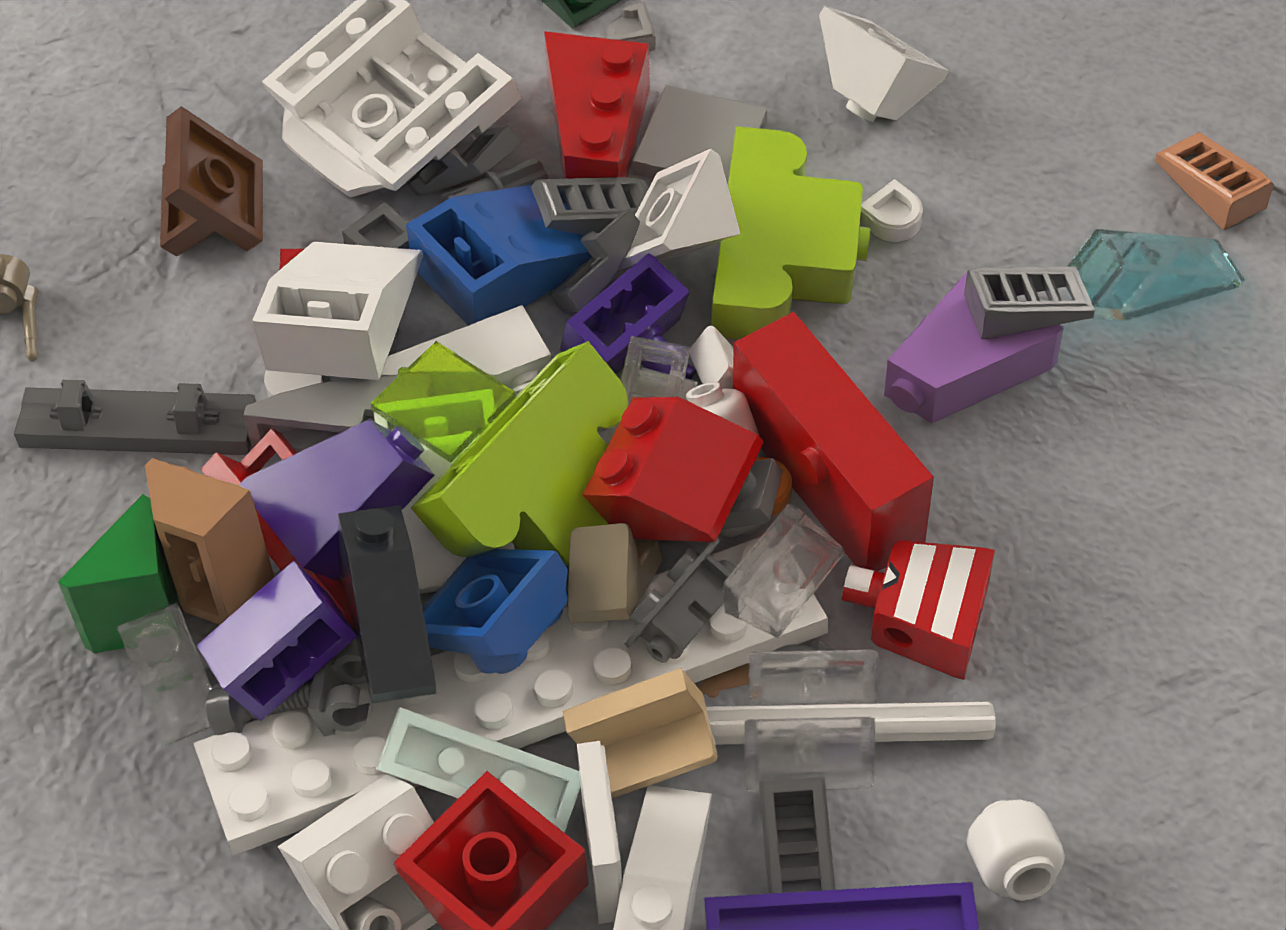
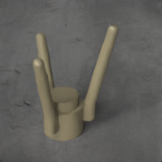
M0 254V314L10 313L16 307L22 306L26 357L30 361H35L38 357L35 303L39 291L36 287L28 284L30 270L25 262L11 255Z

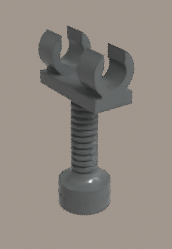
M356 638L314 674L313 680L301 685L267 716L308 707L307 711L324 737L334 735L336 730L352 732L361 729L366 724L370 703L358 705L361 688L345 684V682L349 684L367 683L362 661H359L361 657ZM222 687L209 691L206 698V713L209 725L215 735H223L230 732L242 733L244 726L252 722V719H256L252 713L223 690Z

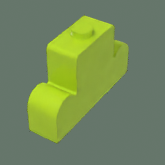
M736 126L728 188L740 235L720 242L711 326H714L727 339L739 340L790 314L792 299L835 304L849 303L852 297L856 260L867 261L870 228L859 227L863 194L862 184L856 181L805 176L807 165L806 145L801 138L790 132Z
M589 341L557 354L411 507L412 511L443 547L453 555L463 558L475 556L504 547L512 542L518 550L556 551L565 566H569L572 530L578 527L609 525L582 494L596 469L598 461L608 446L598 433L619 424L624 411L628 407L627 392L621 380Z

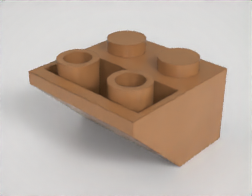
M152 458L145 465L153 518L182 610L188 614L220 625L274 578L251 492L249 489L243 488L238 484L228 483L194 472L186 467H179Z

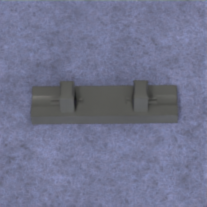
M63 379L61 382L62 388L25 387L21 412L14 431L19 448L215 454L217 452L224 455H247L250 452L251 443L243 414L246 405L255 403L256 400L252 394L204 393L201 384L178 383V392L89 389L85 380ZM83 412H90L88 424L85 423Z

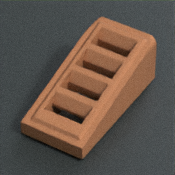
M1200 132L1156 153L1155 161L1223 230L1261 212L1268 206L1274 183L1257 168ZM1194 152L1199 155L1187 162L1183 160V158ZM1206 163L1210 166L1203 171L1197 169ZM1218 175L1222 178L1218 181L1212 179Z

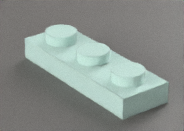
M401 707L398 708L376 769L458 799L488 771L564 833L581 787L578 770Z

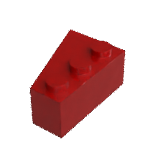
M544 31L547 76L557 129L563 178L628 177L650 91L649 43Z

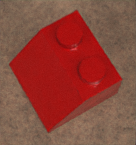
M633 397L628 408L624 411L621 421L603 456L598 461L596 469L582 495L608 524H628L635 539L716 542L764 441L758 434L681 397Z
M488 771L393 862L395 870L443 930H546L589 885L586 850Z

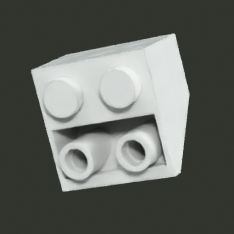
M385 774L278 846L308 899L332 930H427L437 923L395 870L393 863L434 822L414 787L390 774Z

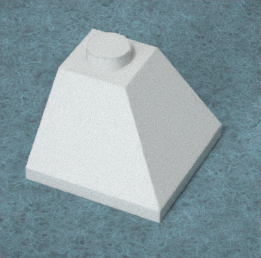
M824 6L819 14L833 89L849 99L846 108L870 122H874L877 116L897 121L943 82L949 73L948 69L870 20Z

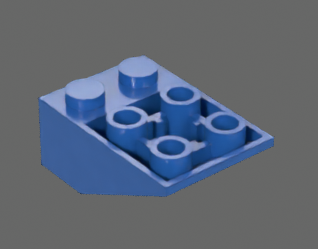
M532 185L451 197L406 224L409 248L422 250L423 254L417 273L467 325L521 305L526 307L558 287L592 257L580 242L581 238L585 235L546 228L531 189ZM563 203L565 209L570 210L568 204Z

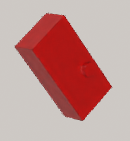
M795 312L735 341L733 344V389L744 393L747 397L759 436L764 441L761 447L762 451L768 458H773L784 464L791 474L792 488L852 563L858 567L880 571L887 567L892 546L895 542L900 540L925 542L934 476Z

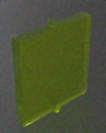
M435 341L408 368H399L398 377L370 404L372 411L393 425L401 426L420 443L451 463L516 398L514 390L438 341Z

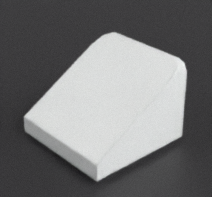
M708 326L688 352L702 384L718 382L721 389H733V346L714 326Z

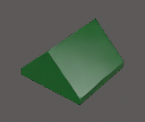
M142 494L58 581L83 645L92 653L181 639L177 591L154 522L151 500Z

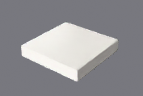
M600 741L577 744L581 795L598 924L615 922L622 887V874L604 745H601Z

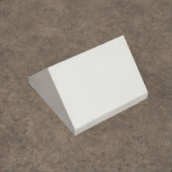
M709 149L656 173L635 214L640 221V225L631 248L618 270L631 268L648 253L652 254L658 261L683 256L740 235L724 169L718 153Z

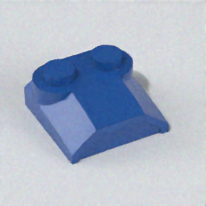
M494 549L467 557L423 606L429 647L468 654L482 673L505 674L515 670L525 661L528 654L527 651L542 633L560 619L563 614V608L568 601V592L565 589L568 569L558 553L547 550Z

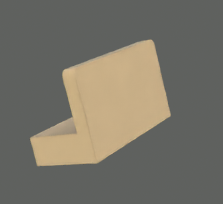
M682 668L563 710L567 734L577 744L600 741L601 745H604L612 799L709 765L718 758L703 693Z

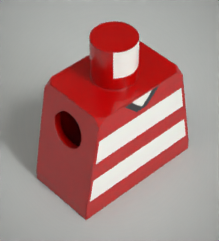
M900 540L892 546L885 573L853 565L849 566L844 583L842 601L875 609L871 641L876 646L952 677L965 680L990 582L995 550L983 547Z

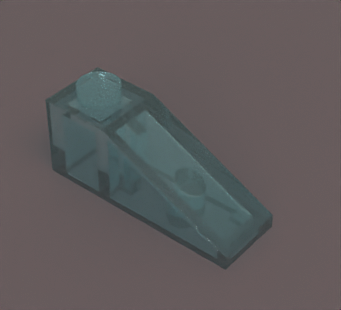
M1096 229L1067 266L1076 267L1095 310L1094 317L1090 319L1131 320L1238 288L1245 280L1218 239Z

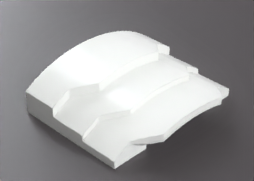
M405 0L354 1L262 81L269 93L285 108L282 140L285 145L321 177L349 197L365 194L383 187L397 191L430 160H440L471 131L477 133L486 131L521 99L513 78L482 55L477 53L466 63L423 32L411 4Z

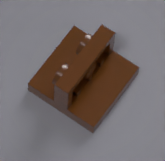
M181 106L166 117L165 164L162 168L160 247L177 257L196 243L206 240L215 231L248 252L263 241V160Z

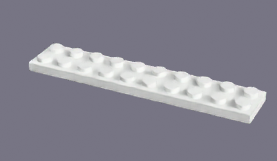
M775 531L711 555L718 562L727 560L738 568L740 572V577L737 580L738 589L733 595L728 597L710 620L690 605L688 610L703 621L705 625L686 646L683 654L678 659L670 658L666 663L655 660L647 650L649 643L641 636L637 638L630 648L624 645L638 627V624L631 618L570 624L567 613L568 607L563 608V614L560 619L548 627L527 651L528 654L525 661L511 672L505 674L482 673L468 654L445 651L431 656L436 681V694L371 703L367 683L354 684V686L361 688L358 705L370 703L366 724L359 730L352 732L336 730L334 735L324 737L307 711L308 707L266 716L262 721L258 719L249 722L244 726L242 733L230 732L223 735H214L193 744L229 847L234 856L305 829L387 774L376 769L399 707L520 749L565 732L566 726L563 710L682 668L694 683L763 658L780 647L793 644L798 645L827 634L828 617L778 533ZM670 570L654 575L637 607L653 589L662 596L669 591L675 584L666 576ZM396 777V778H398V779H400V780H402V781H404V782H406V783L412 785L414 788H415V787H418V786H421V785H419V784H416V783H413V782L404 780V779H402V778Z

